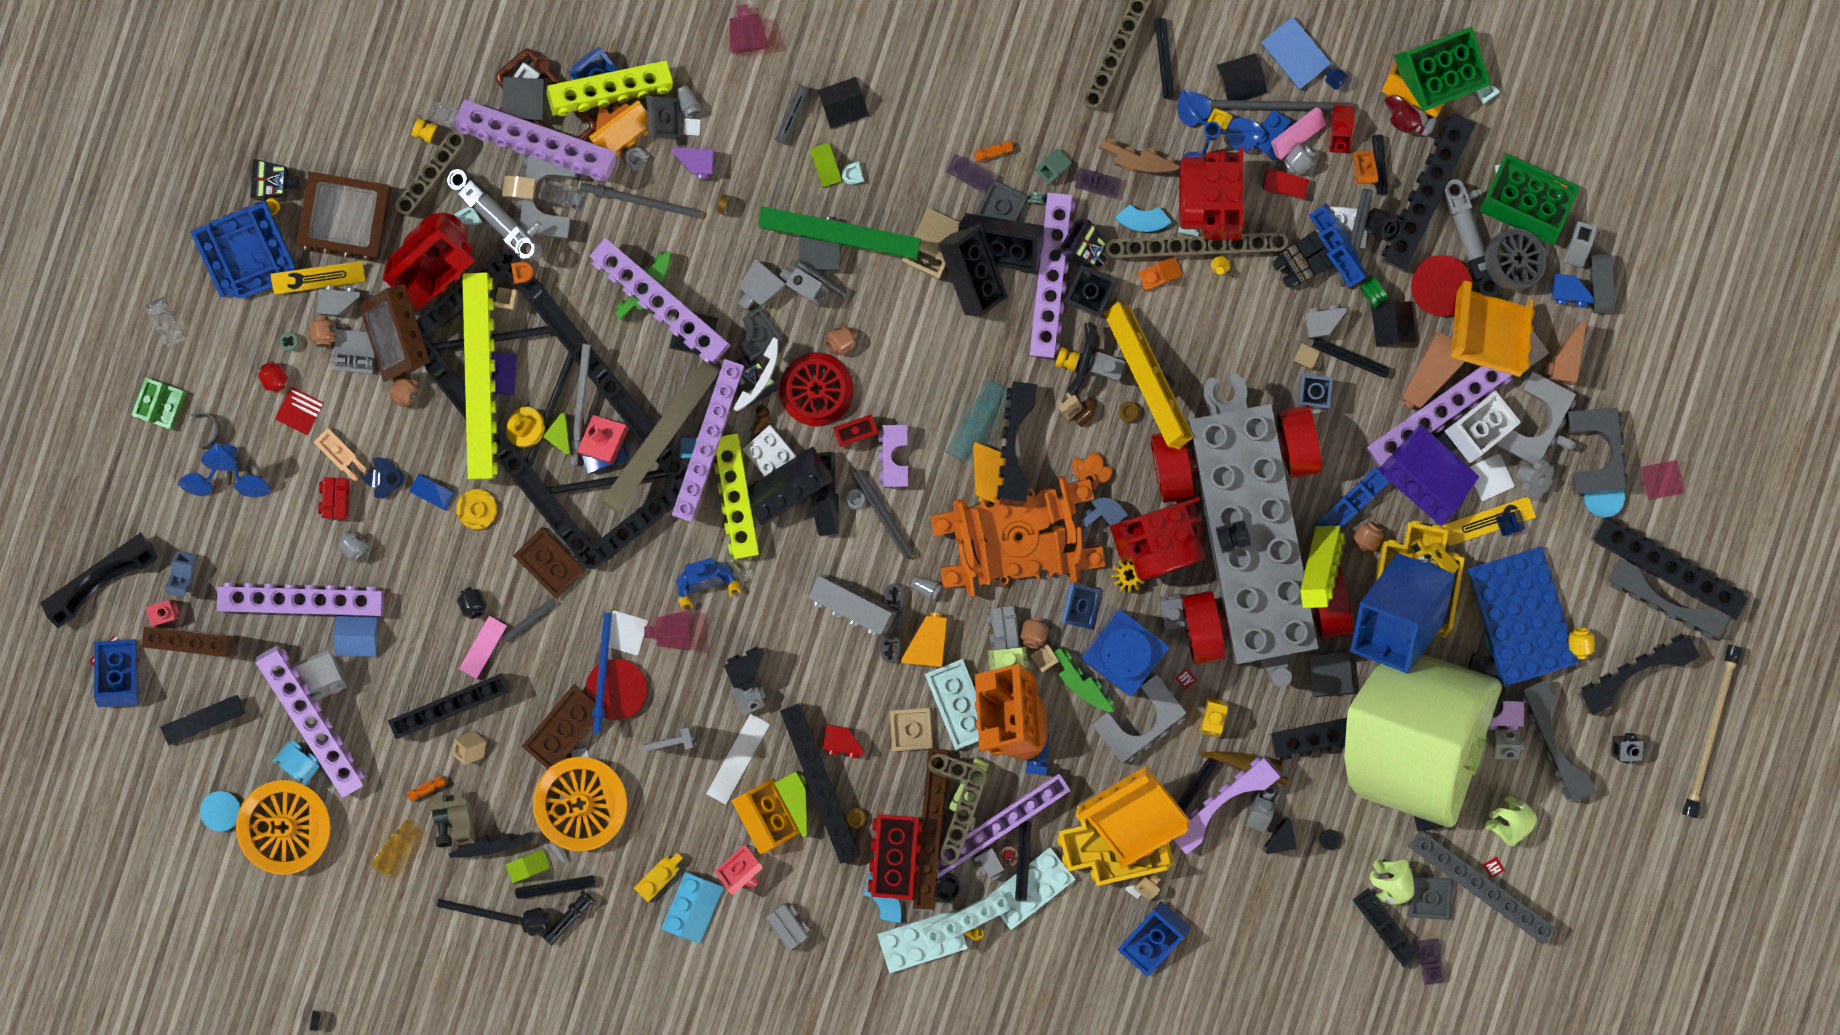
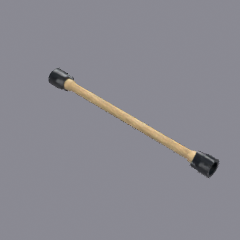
M1727 644L1724 659L1726 661L1724 679H1722L1723 682H1721L1719 697H1717L1714 709L1715 712L1712 715L1710 730H1708L1706 745H1704L1701 757L1702 760L1699 763L1700 768H1698L1697 778H1695L1692 790L1693 793L1690 794L1689 799H1686L1682 815L1698 818L1701 803L1699 802V791H1701L1703 776H1705L1706 766H1708L1707 761H1709L1710 751H1712V743H1714L1716 728H1718L1719 718H1721V710H1723V703H1725V695L1728 692L1732 670L1739 663L1743 648Z

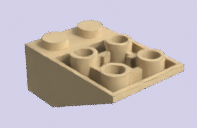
M927 208L914 237L923 240L918 261L903 258L902 263L939 280L946 264L938 243L950 234L958 232V224L960 222Z

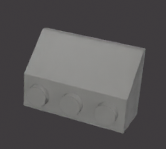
M329 649L291 665L295 666L299 671V679L302 684L306 683L311 691L309 695L313 701H319L325 696L339 693L342 689L347 688L342 669ZM282 668V669H279V670H277V671H275V672H276V673H283V672L285 671V669ZM293 683L285 684L287 690H294L296 688ZM298 700L295 704L298 707H303L306 705V702Z

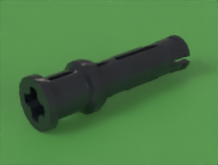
M584 890L580 892L581 895L574 903L569 904V910L543 936L544 940L550 945H553L577 918H582L584 912L591 904L594 905L596 903Z

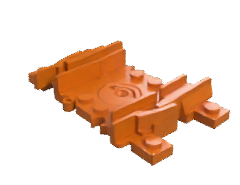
M1059 476L1058 479L1062 492L1060 497H1057L1056 489L1045 488L1035 494L1034 489L1028 487L1027 493L1031 491L1032 494H1027L1024 507L999 504L1000 499L994 497L995 503L993 506H987L983 499L980 504L967 507L964 499H957L953 502L955 511L951 510L930 515L934 536L955 532L958 542L960 564L940 567L943 588L966 585L967 594L975 597L973 577H976V575H978L979 585H990V582L995 581L997 577L1000 584L1006 585L1009 582L1008 576H1011L1013 579L1031 576L1040 579L1039 573L1042 570H1047L1049 577H1052L1054 573H1059V576L1068 573L1069 581L1077 583V580L1081 578L1080 570L1105 567L1103 546L1083 548L1079 523L1074 524L1071 518L1076 513V503L1094 500L1090 478L1067 483L1065 476ZM1064 519L1065 525L1052 526L1053 532L1039 533L1040 530L1048 528L1050 522L1053 524L1055 521ZM1017 533L1023 535L1021 540L1015 539ZM1065 540L1067 544L1071 542L1072 544L1076 543L1075 549L1064 550ZM971 542H973V544H974L975 553H976V556H977L979 562L977 561V559H976V557H975V555H974Z

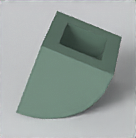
M1057 148L1035 171L1050 184L1072 162Z

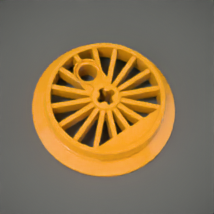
M588 757L567 758L551 766L540 778L533 796L534 817L542 833L557 846L572 851L593 850L609 842L622 827L627 812L626 791L619 776L603 762ZM574 769H582L580 791ZM586 771H594L595 774L586 791H584ZM570 772L575 792L561 776L563 773ZM597 777H599L601 785L589 794ZM558 778L571 795L552 786L554 781ZM551 789L562 795L565 799L547 798L549 790ZM601 789L603 790L604 795L592 798ZM578 798L586 802L583 809L580 806L576 807ZM602 799L606 801V804L594 803ZM547 802L554 803L550 811L547 810ZM558 804L565 805L566 813L564 815H559L556 812ZM593 807L607 808L610 817ZM591 812L609 821L608 826L604 829ZM551 814L558 819L554 823L549 817ZM587 815L601 831L600 833L592 835ZM571 816L564 831L561 832L556 826ZM577 816L575 837L567 835V832ZM581 817L584 820L588 834L587 838H579Z
M277 780L261 785L248 795L237 815L236 835L242 852L255 866L273 874H293L308 868L322 855L330 837V818L324 802L312 789L295 781ZM283 792V814L275 793ZM288 793H293L296 796L288 812ZM268 796L271 797L277 815L263 801ZM301 796L307 803L293 815ZM260 804L271 817L255 812L258 805ZM309 807L308 816L295 820L306 808ZM253 816L259 818L254 824H251ZM309 820V825H297L301 822ZM261 821L268 823L269 829L267 832L260 830L259 824ZM284 822L285 825H289V829L285 830V832L284 829L280 828V825L284 824ZM251 829H254V832L257 834V836H252ZM297 829H309V835ZM297 835L309 840V848ZM263 837H271L260 848L255 843L256 840ZM277 838L268 857L262 851ZM293 839L306 852V854L301 858L299 857ZM282 840V861L275 860L274 856ZM287 840L295 858L292 861H287Z

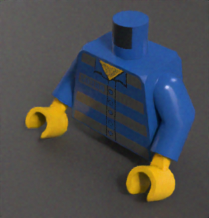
M713 558L684 566V572L676 580L680 597L678 602L682 611H684L683 607L686 604H689L691 609L693 608L688 595L728 583V593L730 596H733L732 590H738L739 594L741 593L740 584L738 581H735L729 565L725 562H718Z

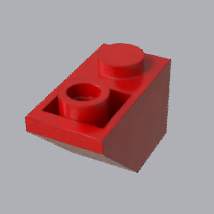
M1333 104L1329 152L1350 153L1354 127V106Z
M827 724L823 749L827 750V754L839 755V752H845L847 757L858 759L859 755H864V749L847 727Z

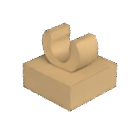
M1066 393L1065 395L1068 399L1063 403L1058 399L1057 403L1062 415L1069 421L1084 410L1075 395L1071 396L1069 393Z
M1154 874L1149 879L1144 877L1137 882L1134 889L1150 901L1160 891L1156 886L1160 879Z

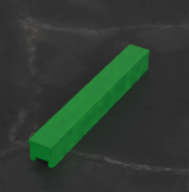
M764 206L760 207L761 212L758 222L760 229L918 261L920 247L923 242L921 238Z

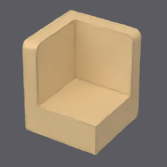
M498 287L494 307L515 311L519 291Z
M1048 644L1030 655L1041 672L1059 662Z
M475 731L455 737L452 755L464 765L482 759L485 754L486 741Z

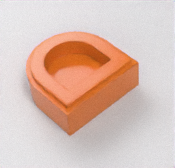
M511 263L514 284L525 283L532 279L534 271L529 263Z

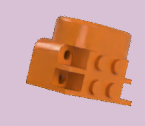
M1020 664L975 674V709L977 711L976 728L979 736V751L988 750L995 756L1007 754L1016 760H1028L1038 755L1046 744L1048 730L1046 706L1044 700L1038 695L1035 676Z

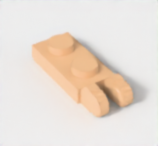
M329 428L314 441L327 457L354 481L359 478L348 468L352 462L364 473L368 470Z

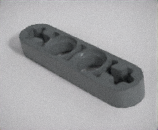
M896 583L889 585L885 592V605L896 607L899 610V616L893 620L890 628L893 627L898 631L897 637L889 639L886 634H882L881 656L888 663L897 661L900 655L904 591ZM893 587H897V590L901 591V594L896 596V601H900V606L896 604L887 605L888 600L892 601V595L889 594V590H892ZM885 641L891 643L898 642L897 646L893 645V652H896V656H893L892 660H889L888 656L884 655V652L889 650V645L885 646Z

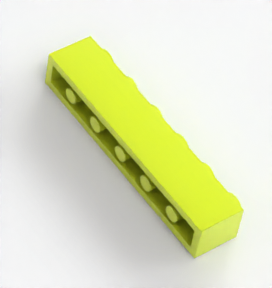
M1316 526L1300 590L1303 608L1328 607L1329 600L1333 598L1335 577H1338L1340 556L1343 555L1342 546L1345 545V534L1341 533L1340 526Z

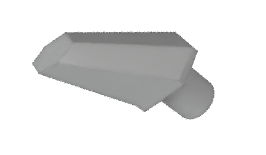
M551 841L550 844H547V847L560 862H569L564 848L557 846Z

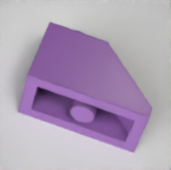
M672 148V153L692 175H696V179H708V176H713V149Z

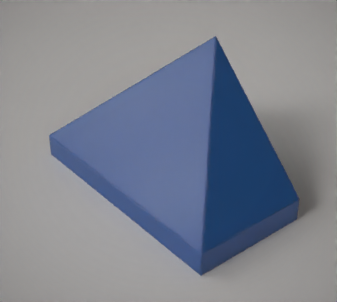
M418 474L409 491L445 511L455 492Z

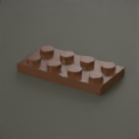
M573 684L521 747L547 769L564 760L593 726L594 718L592 717L593 708H595V701L576 684Z

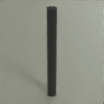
M438 899L437 907L515 925L518 922V917L441 899Z

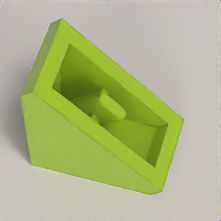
M829 142L811 148L810 152L822 187L841 182L840 173Z
M561 413L543 437L566 455H571L567 415Z
M544 849L505 864L512 883L551 868Z

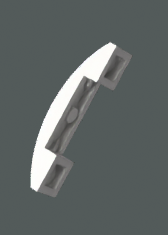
M773 337L764 353V356L770 359L751 395L744 391L742 392L733 408L735 411L738 412L752 403L768 384L777 362L778 340Z

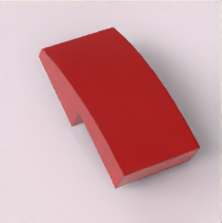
M1267 169L1262 189L1278 195L1285 194L1302 200L1306 197L1309 179Z

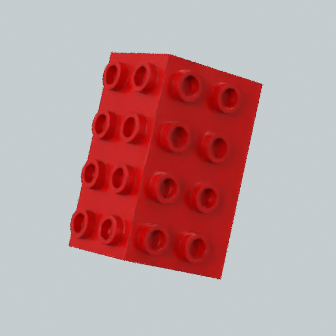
M877 814V818H873L872 830H876V839L872 838L871 851H875L874 859H870L869 871L873 872V878L868 880V892H871V897L913 900L915 889L914 877L916 871L919 870L916 854H920L921 842H917L918 834H922L923 822L919 821V817Z

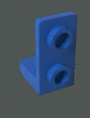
M1049 734L1042 751L1035 757L1026 760V773L1047 774Z

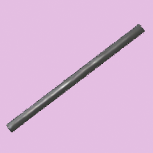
M1210 100V108L1313 110L1317 107L1321 110H1333V104L1353 106V103Z

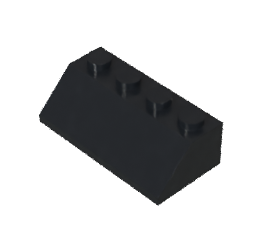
M970 213L964 215L958 224V231L982 225L998 267L1037 273L1044 245L1043 225Z
M976 225L952 233L938 243L965 315L982 317L1008 297L982 225Z
M815 448L807 449L748 487L750 508L760 525L772 521L834 482Z

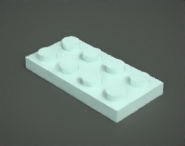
M963 659L926 673V679L955 750L979 741L976 728V691Z
M1049 847L1029 863L1027 900L1025 902L1015 900L1017 873L987 897L1003 891L1011 910L1001 914L1000 917L1012 930L1076 879Z
M950 910L878 933L889 973L968 949L964 935L961 934L929 950L921 933V930L939 919L956 912V910Z

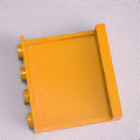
M1464 280L1456 296L1450 357L1520 377L1524 370H1528L1531 362L1528 356L1532 348L1530 337L1534 326L1531 325L1535 315L1533 300L1530 299L1528 304L1524 306L1492 296L1487 297L1481 293L1471 291L1472 282Z
M1147 765L1080 804L1078 812L1079 817L1083 821L1085 819L1089 820L1120 859L1121 869L1134 865L1141 857L1151 855L1158 847L1168 845L1172 839L1185 835L1189 830L1190 819Z

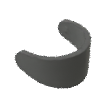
M193 413L191 417L198 415L209 416L215 425V434L212 440L198 447L204 448L214 444L220 435L218 420L209 413Z

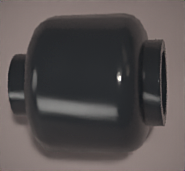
M472 587L465 588L457 598V604L463 616L475 619L485 613L484 610L487 604L480 590L472 589Z
M541 907L525 911L523 917L520 918L523 932L528 933L529 936L546 933L549 929L548 925L552 924L549 912L545 913Z

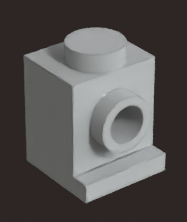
M992 847L974 857L976 862L981 861V864L978 866L984 876L988 874L991 881L1002 876L1001 871L1004 868Z

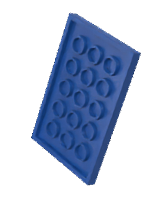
M1542 546L1466 569L1503 687L1579 664L1577 656L1569 650L1568 627Z

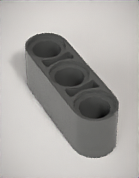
M1611 253L1590 254L1591 295L1594 298L1592 312H1614L1615 296Z

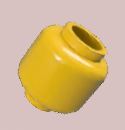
M1588 628L1573 629V632L1569 633L1568 636L1569 650L1577 656V659H1586L1588 655L1594 653L1595 635Z

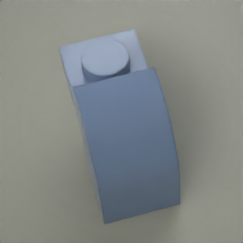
M1098 498L1091 502L1095 510L1092 511L1091 508L1081 515L1083 519L1080 522L1086 528L1098 517L1102 516L1110 526L1119 523L1128 514L1115 500Z
M176 551L171 561V573L165 585V593L185 597L186 593L190 592L197 554Z

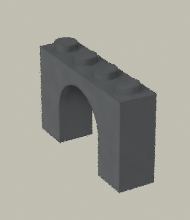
M1618 407L1568 411L1566 413L1568 434L1596 433L1602 436L1610 447V459L1604 468L1595 471L1574 472L1572 474L1573 494L1616 492L1626 489L1628 475L1624 473L1623 465H1626V455L1622 453L1621 445H1624V435L1620 433L1619 425H1622L1621 412L1618 413Z

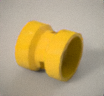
M419 117L413 127L411 136L423 138L425 142L431 144L437 133L438 125L426 123L424 119Z
M1061 347L1055 366L1059 368L1066 367L1068 371L1074 372L1081 353L1069 352L1067 348Z

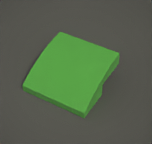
M145 377L131 416L173 430L187 392Z

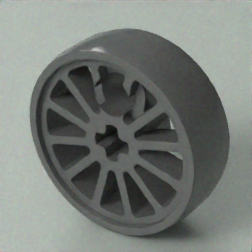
M1508 229L1497 234L1489 242L1485 251V266L1489 276L1498 286L1506 290L1520 291L1533 286L1542 278L1546 269V253L1542 243L1533 233L1525 229ZM1499 247H1501L1506 253L1500 252ZM1498 257L1503 258V263H1499ZM1503 265L1506 268L1505 272H1503L1501 266Z

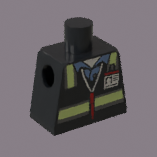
M253 159L250 198L253 200L286 197L287 188H298L299 176H288V168L286 166Z
M1076 220L1058 251L1080 266L1096 265L1101 267L1106 262V258L1101 254L1106 246V241L1090 220Z
M744 356L736 361V363L745 366L738 388L740 394L744 391L751 395L765 368L760 362L752 365ZM772 377L761 394L746 408L780 389Z

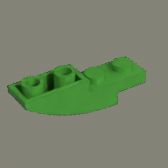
M663 251L654 258L655 263L651 267L647 265L643 269L661 286L670 266L672 255L668 251L665 254ZM643 284L641 288L639 287L640 294L647 293V284ZM633 295L627 301L622 300L615 307L617 311L614 314L622 320L635 307L641 312L644 308L637 303L640 299Z
M1060 648L1055 650L1053 653L1064 668L1058 675L1065 684L1091 705L1110 713L1114 711L1112 708L1114 703L1108 695L1103 696L1100 691L1103 687L1096 678L1092 680L1091 677L1083 681L1081 678L1084 674L1078 666H1072L1070 663L1072 657L1067 650L1064 649L1062 651Z

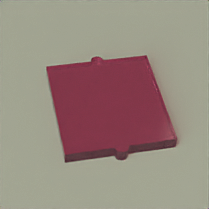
M1677 460L1641 467L1644 479L1642 484L1645 485L1648 500L1683 493L1682 475L1679 473Z

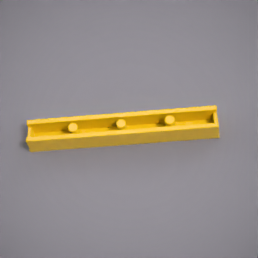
M1117 302L1107 311H1104L1106 320L1167 446L1181 449L1194 436L1131 306L1127 304L1123 307L1121 302Z

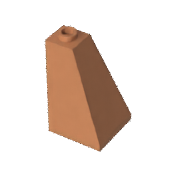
M1440 332L1432 335L1400 400L1404 401V406L1412 410L1415 407L1417 409L1421 408L1465 362L1450 357L1452 338Z

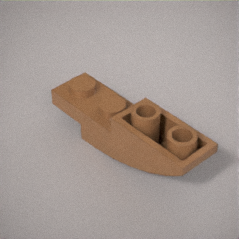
M1107 138V140L1102 139L1098 148L1116 157L1113 165L1134 172L1168 174L1177 172L1180 168L1177 165L1178 161L1170 157L1164 159L1158 156L1159 152L1151 148L1143 149L1140 156L1136 155V150L1129 147L1123 149L1118 146V142Z

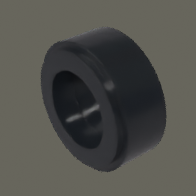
M1331 829L1324 830L1319 837L1320 845L1326 850L1336 849L1340 844L1339 834Z
M313 1010L310 1031H318L320 1011Z

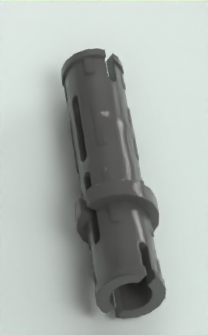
M799 84L793 100L789 102L790 107L775 141L787 145L800 112L805 108L804 103L811 91L810 88ZM791 116H792V119H791V121H790V124H789V126H788V128H787V130H786V133H785V129H786V127H787V125H788V123H789V120H790V118H791Z

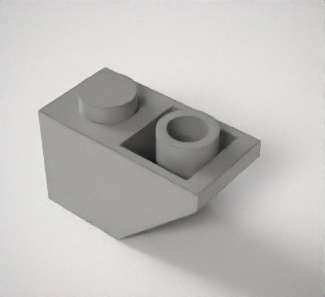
M1579 221L1574 223L1563 263L1583 268L1597 231L1596 226Z
M325 286V289H319L317 314L341 316L362 299L363 294L357 292V288L345 287V291H339L335 286Z
M1341 305L1328 306L1329 310L1321 311L1320 307L1308 309V313L1304 314L1307 339L1328 336L1347 312L1346 308H1341Z
M1269 786L1265 790L1257 791L1247 819V827L1263 833L1266 832L1274 814L1280 789Z

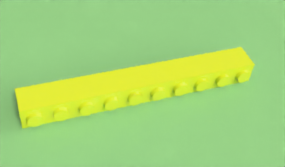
M463 273L467 473L469 480L494 479V474H498V464L494 462V454H497V442H493V433H497V423L493 421V413H496V401H492V392H496V382L492 380V372H495V360H491V351H495V341L491 339V331H494V319H490V310H494L493 298H490V290H493V278H489L488 273Z

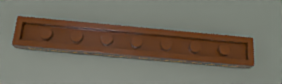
M929 749L921 820L923 822L922 834H920L919 840L921 842V849L917 859L919 870L916 871L913 910L934 912L947 778L933 774L928 768V762L934 754H943L950 757L948 749ZM935 759L932 761V765L936 769H941L943 762L940 759Z

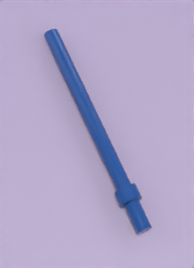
M604 613L596 702L592 712V717L594 718L593 734H601L602 719L605 716L603 705L612 621L611 613Z

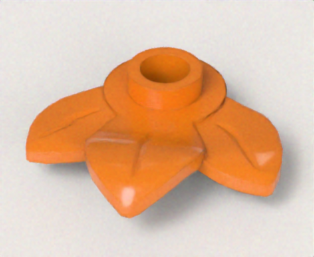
M1098 452L1090 454L1085 461L1079 458H1074L1073 474L1080 480L1092 478V491L1096 490L1099 484L1105 483L1111 478L1112 468L1103 467V459Z

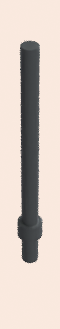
M582 182L580 184L579 190L593 193L597 197L603 198V196L695 218L700 216L701 210L608 189L600 184H597V186Z

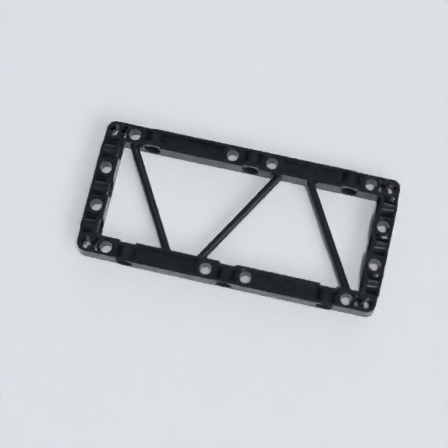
M505 250L475 273H488L489 278H493V285L504 276H508L514 283L513 273L510 272L512 267L508 263L504 264L506 262L505 257L507 255L509 257L513 256V263L522 261L514 252ZM533 276L530 281L515 285L548 326L491 334V339L499 342L554 333L568 350L567 357L543 416L545 420V434L573 361L575 359L580 365L582 344L588 342L542 284ZM461 283L416 321L425 347L431 350V354L428 357L430 363L424 365L426 371L466 420L465 384L438 352L440 350L464 347V339L431 343L429 340V336L440 327H444L462 313L463 283ZM443 306L450 308V313L446 317L440 315V309ZM590 347L591 356L589 359L588 377L643 444L654 429V424L594 349ZM609 382L616 384V390L613 393H607L605 390L606 384ZM497 425V433L493 435V442H497V454H494V456L557 535L567 544L583 566L588 569H596L612 558L675 506L683 483L681 478L676 480L675 477L680 476L684 470L687 471V467L668 443L656 460L662 469L648 471L642 480L669 477L672 482L595 544H592L582 530L569 517L570 515L553 494L610 486L614 484L619 476L546 487L532 469L544 437L536 445L531 446L525 460ZM517 458L520 461V467L517 470H512L510 468V461ZM676 461L680 464V470L677 473H672L669 470V465ZM653 503H658L661 506V511L657 515H653L650 512V506ZM625 528L628 530L629 536L626 540H621L618 537V532ZM577 538H581L584 541V547L580 550H576L573 546ZM588 547L591 550L587 551L590 556H596L594 560L595 565L587 564L589 559L585 554L582 557L580 556V553L585 552Z

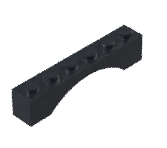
M1013 381L1011 387H1007L1006 400H1009V407H1005L1004 411L1007 427L1004 426L1002 432L1005 446L1001 447L1000 458H1004L1003 466L1000 465L998 474V478H1002L1001 485L997 487V497L1000 498L999 504L1024 507L1027 500L1028 481L1017 461L1016 436L1020 424L1035 406L1037 384Z
M140 532L43 600L40 604L46 617L57 629L75 617L88 597L103 584L121 574L144 569L158 559V556L152 544Z
M1680 633L1671 638V643L1667 645L1662 643L1654 647L1653 653L1649 655L1643 653L1635 658L1636 662L1631 665L1627 662L1617 668L1618 672L1612 675L1609 672L1599 677L1600 681L1593 685L1590 682L1581 687L1582 691L1578 695L1589 715H1594L1611 706L1614 696L1620 687L1637 672L1651 666L1663 664L1684 666L1701 657L1690 636H1683Z

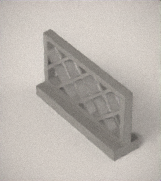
M693 725L680 729V736L642 745V751L645 752L679 743H684L685 749L697 746Z

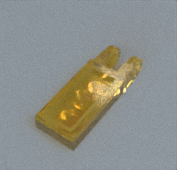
M407 820L404 821L397 832L392 834L370 863V866L384 877L388 876L420 831L415 828L407 840L402 838L400 835L409 826Z

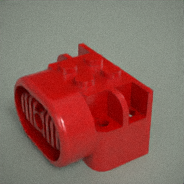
M1239 147L1238 152H1225V149H1220V152H1208L1203 157L1183 156L1181 158L1179 172V224L1181 229L1200 230L1202 237L1209 240L1241 239L1243 230V147Z
M443 212L435 213L425 218L407 234L402 246L388 259L382 279L391 287L405 284L411 304L420 310L438 293L442 294L451 281H457L462 272L475 261L472 257V246L467 242L468 233L464 223L458 217Z
M1199 497L1109 526L1119 557L1125 562L1133 563L1139 580L1165 574L1206 559V552L1201 540L1203 530L1200 520H1203L1202 515L1198 516L1194 504L1200 501Z

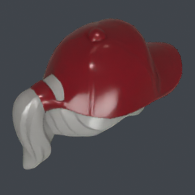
M1390 95L1384 100L1392 112L1390 117L1391 125L1401 132L1412 133L1416 131L1423 136H1427L1433 131L1436 123L1440 120L1439 117L1428 119L1424 111L1415 108L1413 104L1407 103L1398 95Z

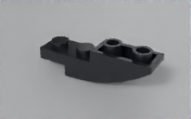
M818 453L834 482L811 496L816 528L820 537L839 535V495L835 493V453Z

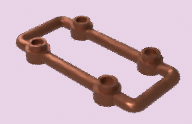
M529 48L522 50L496 74V81L503 89V78L526 57H529L534 62V69L544 74L552 84L562 83L550 69L549 61L545 57H539L534 50ZM573 96L566 97L569 101L575 100ZM590 109L584 112L574 111L578 119L585 120L589 125L577 137V139L586 141L589 136L596 132L597 122L590 115ZM530 119L532 123L547 128L541 120Z

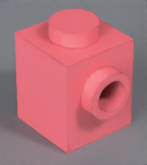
M166 600L146 607L151 627L178 620L177 615L180 614L176 602L173 603V600Z

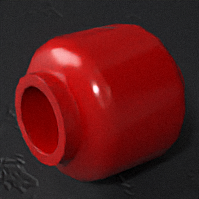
M271 361L259 368L260 371L257 376L266 391L273 390L276 393L285 388L284 384L287 382L288 376L280 363Z

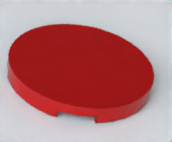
M1447 255L1432 256L1421 262L1415 269L1411 279V294L1417 306L1424 312L1434 316H1449L1455 313L1458 289L1464 280L1472 282V278L1466 266L1458 259Z
M610 659L607 663L603 708L606 710L604 718L609 720L626 719L637 713L644 704L647 694V683L641 670L633 663L623 659ZM599 664L589 674L585 687L586 694L595 702Z

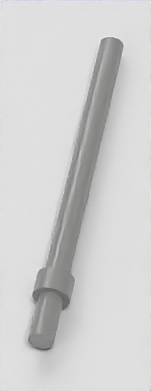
M588 343L582 344L573 439H570L571 465H578L579 453L577 450L582 441L581 432L591 344Z

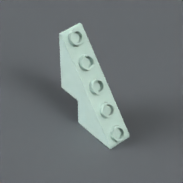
M1003 891L939 919L921 930V933L930 950L1011 909Z

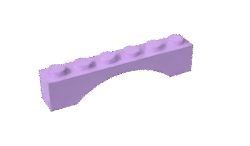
M1266 755L1263 758L1259 756L1250 763L1251 768L1246 772L1244 769L1234 776L1236 780L1233 783L1229 784L1227 782L1219 789L1220 793L1215 798L1211 795L1203 802L1205 805L1200 810L1196 808L1188 815L1190 819L1189 830L1185 835L1177 836L1173 839L1186 855L1202 843L1208 821L1224 802L1244 792L1265 790L1281 777L1280 771Z

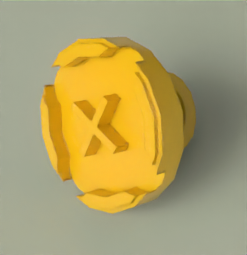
M521 407L515 410L510 415L506 425L508 439L513 444L522 448L536 445L542 439L545 432L543 415L530 407Z

